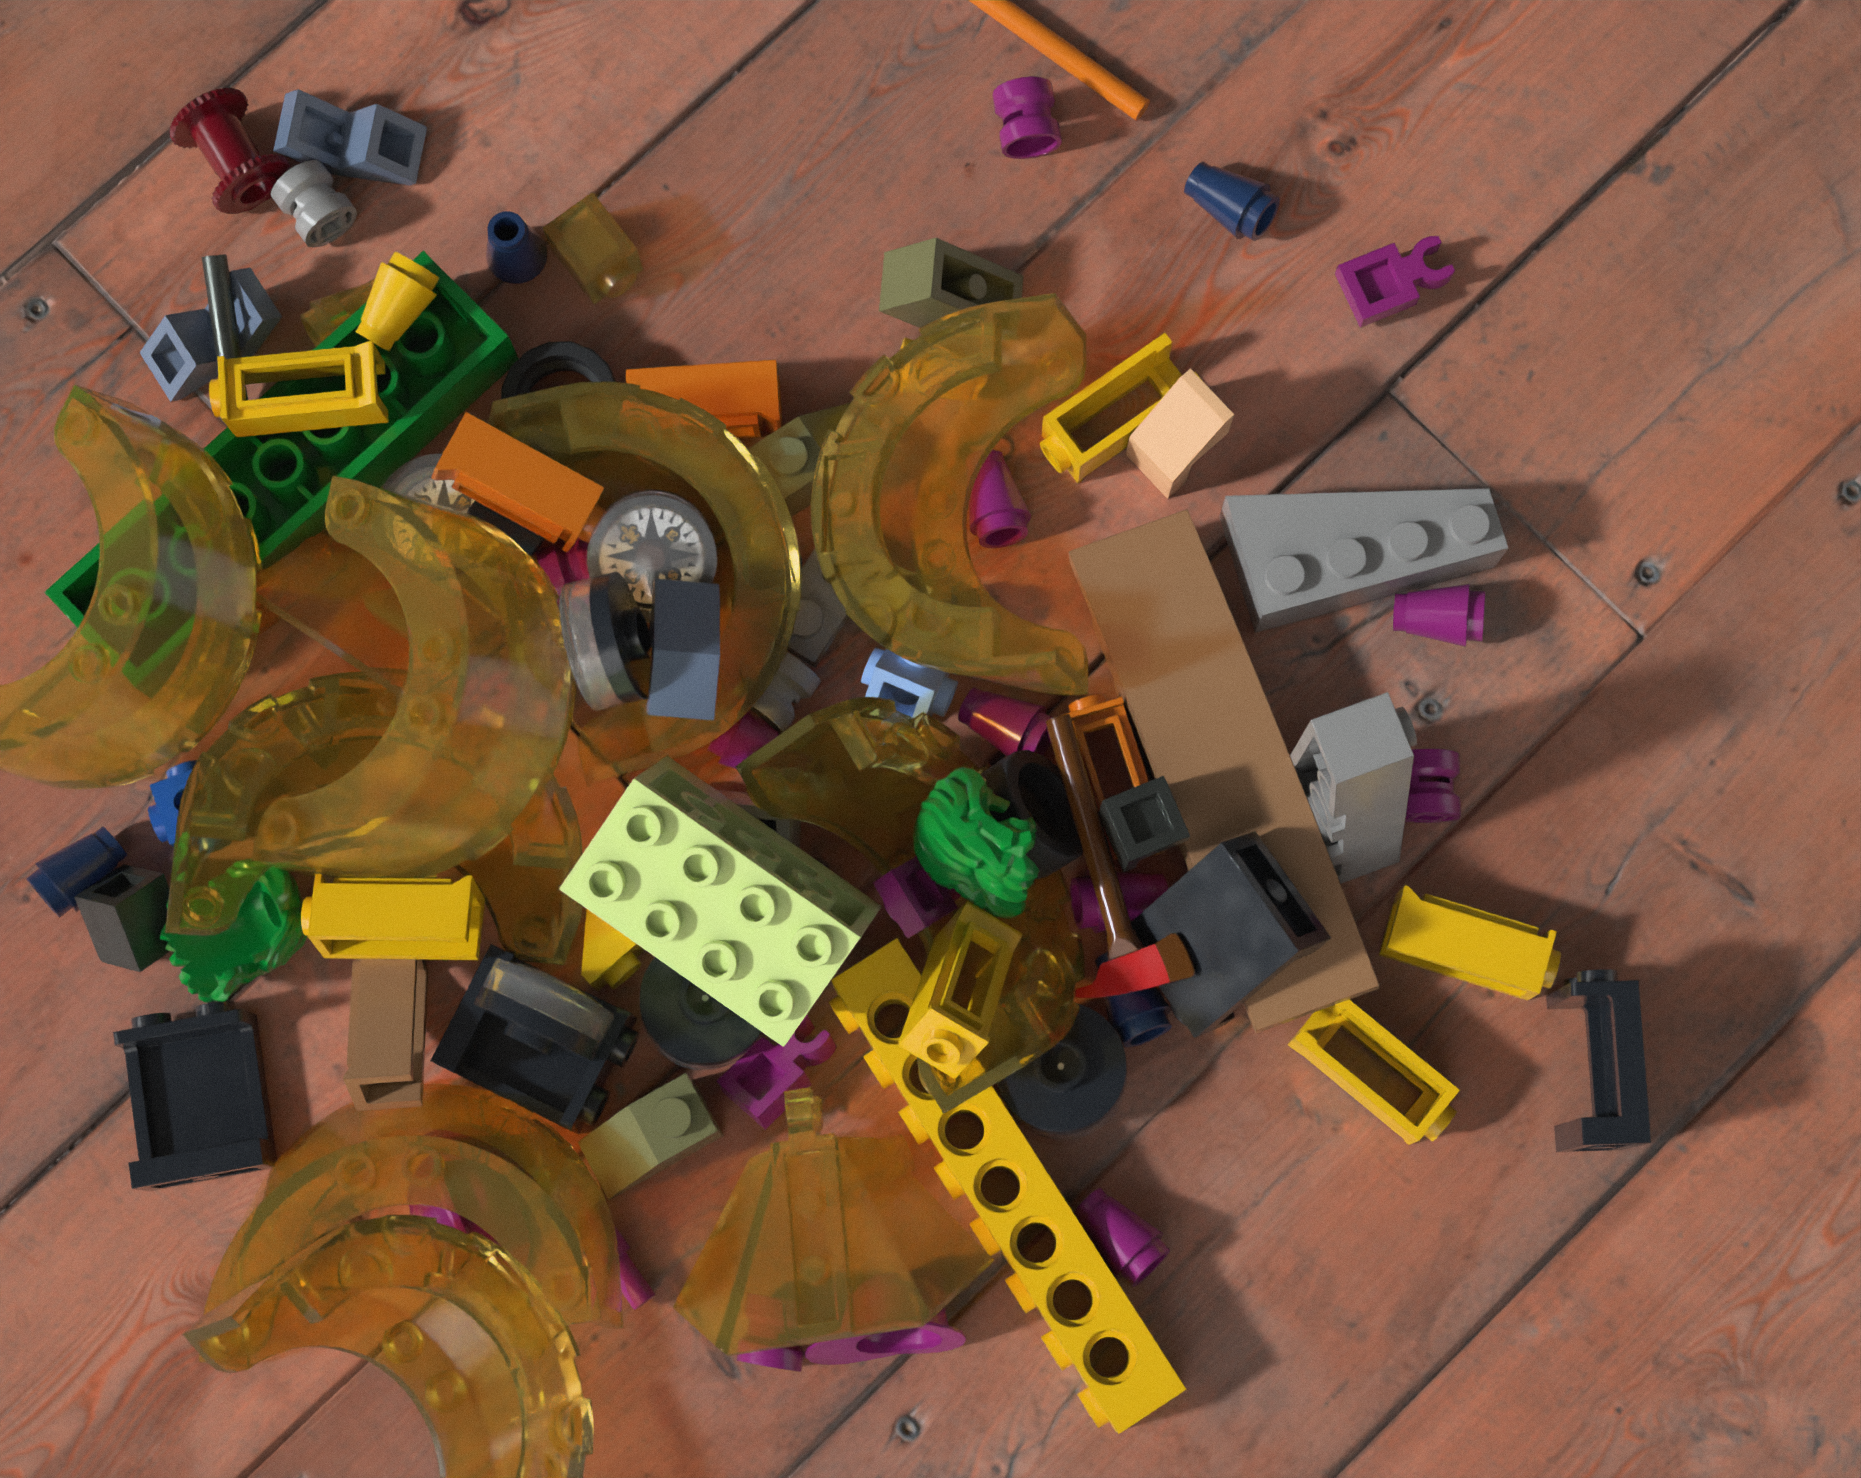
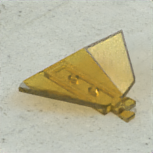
M810 1087L784 1091L789 1140L770 1143V1150L749 1158L673 1308L727 1356L925 1326L995 1260L876 1137H837L834 1133L821 1135L823 1129L822 1099L819 1096H814L813 1090Z

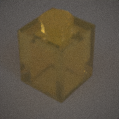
M593 192L542 227L551 251L593 305L606 296L608 298H615L623 294L635 283L637 274L643 270L637 248Z

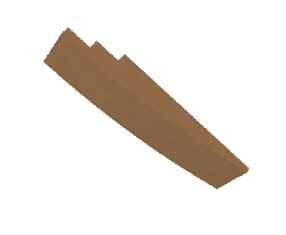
M1188 509L1069 551V562L1090 611L1093 630L1114 678L1115 692L1118 698H1123L1124 708L1135 741L1151 780L1161 776L1165 777L1190 834L1188 841L1178 844L1188 870L1192 869L1221 842L1256 831L1331 936V939L1316 952L1292 962L1243 1003L1255 1034L1377 990L1379 983L1318 825Z

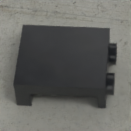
M1256 831L1221 842L1131 922L1133 930H1136V934L1144 947L1157 943L1171 933L1179 934L1193 960L1196 974L1191 978L1159 987L1169 1000L1175 1017L1187 1026L1194 1038L1226 1025L1235 1017L1233 1011L1297 959L1316 952L1331 939L1329 933Z
M490 944L430 1061L579 1135L584 1123L593 1127L601 1116L610 1096V1091L604 1089L603 1086L614 1064L621 1068L625 1066L638 1042L640 1032L632 1029L637 1017L631 1012L601 1000L520 960L514 954ZM481 987H487L529 1006L538 992H542L562 1002L558 1021L601 1043L593 1062L557 1046L550 1057L503 1034L508 1022L473 1005Z
M1612 969L1579 971L1576 973L1577 978L1564 979V987L1547 995L1546 1001L1547 1009L1579 1008L1585 1013L1592 1117L1578 1118L1554 1126L1556 1152L1616 1151L1651 1143L1639 980L1618 981L1617 970Z
M218 1001L195 1007L196 1017L172 1021L171 1013L147 1014L132 1018V1029L113 1032L114 1045L123 1048L125 1053L139 1161L128 1162L132 1189L155 1191L278 1168L256 1014L244 1009H236L235 1001Z

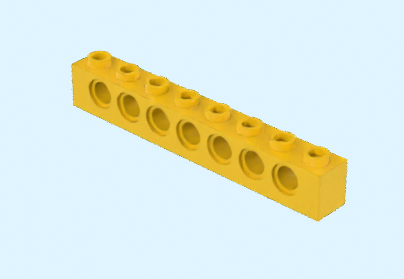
M896 938L833 978L831 982L838 996L828 1002L848 1034L860 1028L873 1050L864 1055L863 1058L882 1088L885 1089L895 1083L908 1105L898 1111L918 1145L930 1139L942 1157L943 1161L933 1168L953 1200L955 1201L965 1194L979 1217L971 1221L969 1225L989 1257L1001 1250L1014 1274L1006 1278L1005 1282L1023 1311L1027 1314L1037 1307L1051 1329L1042 1335L1041 1339L1060 1369L1063 1371L1072 1364L1074 1365L1087 1386L1077 1396L1098 1429L1110 1422L1115 1432L1120 1434L1187 1389L976 1060L973 1059L956 1079L949 1076L946 1085L938 1092L931 1094L923 1093L912 1085L910 1081L911 1071L922 1059L898 1046L900 1037H886L876 1028L877 1015L884 1007L891 1004H899L910 1011L921 979V974ZM961 1113L974 1115L980 1120L984 1128V1136L981 1142L971 1149L963 1150L954 1147L949 1143L945 1135V1129L949 1120ZM1002 1168L1009 1170L1016 1176L1019 1182V1194L1008 1205H993L984 1198L981 1192L983 1177L993 1169ZM1031 1224L1045 1226L1051 1231L1055 1240L1053 1254L1048 1260L1041 1263L1027 1261L1021 1256L1017 1248L1019 1232ZM1067 1280H1075L1085 1285L1091 1297L1089 1310L1084 1316L1076 1320H1068L1060 1316L1053 1304V1295L1056 1288ZM1104 1337H1113L1119 1340L1124 1345L1127 1353V1361L1121 1372L1111 1377L1100 1376L1094 1371L1090 1363L1091 1348L1098 1340Z

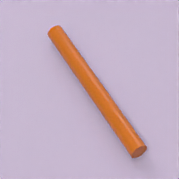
M968 0L1135 121H1138L1150 104L1149 99L1012 1Z

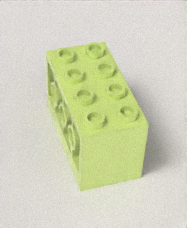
M668 756L632 780L559 888L569 897L783 1047L882 907Z

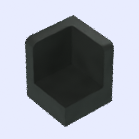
M1164 776L1103 800L1099 809L1102 825L1123 872L1136 868L1139 860L1188 841L1190 838L1188 829Z
M123 864L74 897L97 955L103 963L142 972L170 952L165 949L168 942L160 939L164 925L172 918L166 907L167 900L172 894L164 873Z

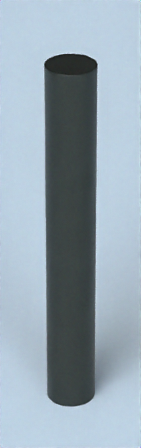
M227 255L201 257L216 359L217 356H224L226 359L240 358L242 354ZM245 385L246 400H248L247 388Z

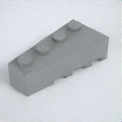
M1489 488L1225 496L1219 515L1255 633L1395 595V593H1403L1491 569L1498 564L1508 550Z
M1388 692L1310 720L1290 755L1340 884L1396 864L1400 860L1414 759L1411 747L1417 744V738L1407 711L1404 707L1395 709Z

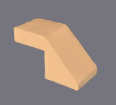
M1190 368L1178 379L1131 434L1126 455L1168 499L1186 483L1191 465L1228 434L1234 413Z

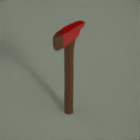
M1066 714L1047 720L1045 723L1108 935L1106 937L1108 942V961L1099 966L1096 979L1090 985L1075 989V998H1099L1128 994L1193 977L1196 974V969L1191 955L1179 934L1171 933L1157 943L1144 947L1136 934V930H1133L1071 716Z

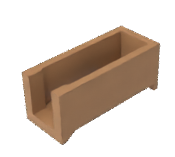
M356 959L352 963L347 1066L349 1069L344 1074L343 1080L356 1111L423 1106L428 968L425 960Z

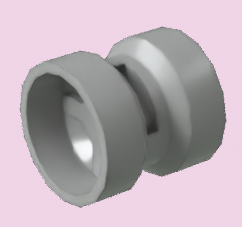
M318 160L305 161L292 167L276 181L271 191V196L284 214L293 215L296 219L295 229L308 247L313 248L324 246L343 235L352 226L357 216V211L347 196L343 193L335 192L332 188L333 178L321 161Z
M770 645L759 659L760 670L757 676L760 680H744L733 694V697L746 710L750 708L775 730L785 733L795 719L794 708L791 702L798 704L801 699L810 698L821 684V680L810 668L780 647Z

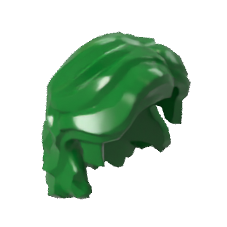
M964 767L957 768L946 778L937 781L933 791H930L927 799L920 806V813L916 818L913 829L915 854L935 884L948 889L954 888L963 898L973 902L974 905L982 910L985 909L995 917L1004 919L1014 918L1024 912L1026 903L1023 901H1026L1028 889L1032 886L1034 879L1037 878L1040 871L1036 864L1026 856L1036 841L1035 832L1037 829L1035 821L1031 817L1026 820L1012 817L1000 822L994 819L989 811L1004 813L1009 807L1010 802L993 794V790L987 786L985 777L975 770Z
M257 859L234 864L230 870L226 871L224 876L208 884L209 888L206 891H182L176 896L172 895L167 900L166 907L172 918L164 925L160 939L167 941L165 949L173 952L169 958L172 966L183 967L178 976L181 983L188 986V992L192 995L198 994L199 1000L206 1003L226 1001L231 994L237 992L240 985L251 982L256 977L270 973L277 967L285 965L292 955L305 944L307 936L304 935L301 925L303 900L297 882L288 869L273 859Z

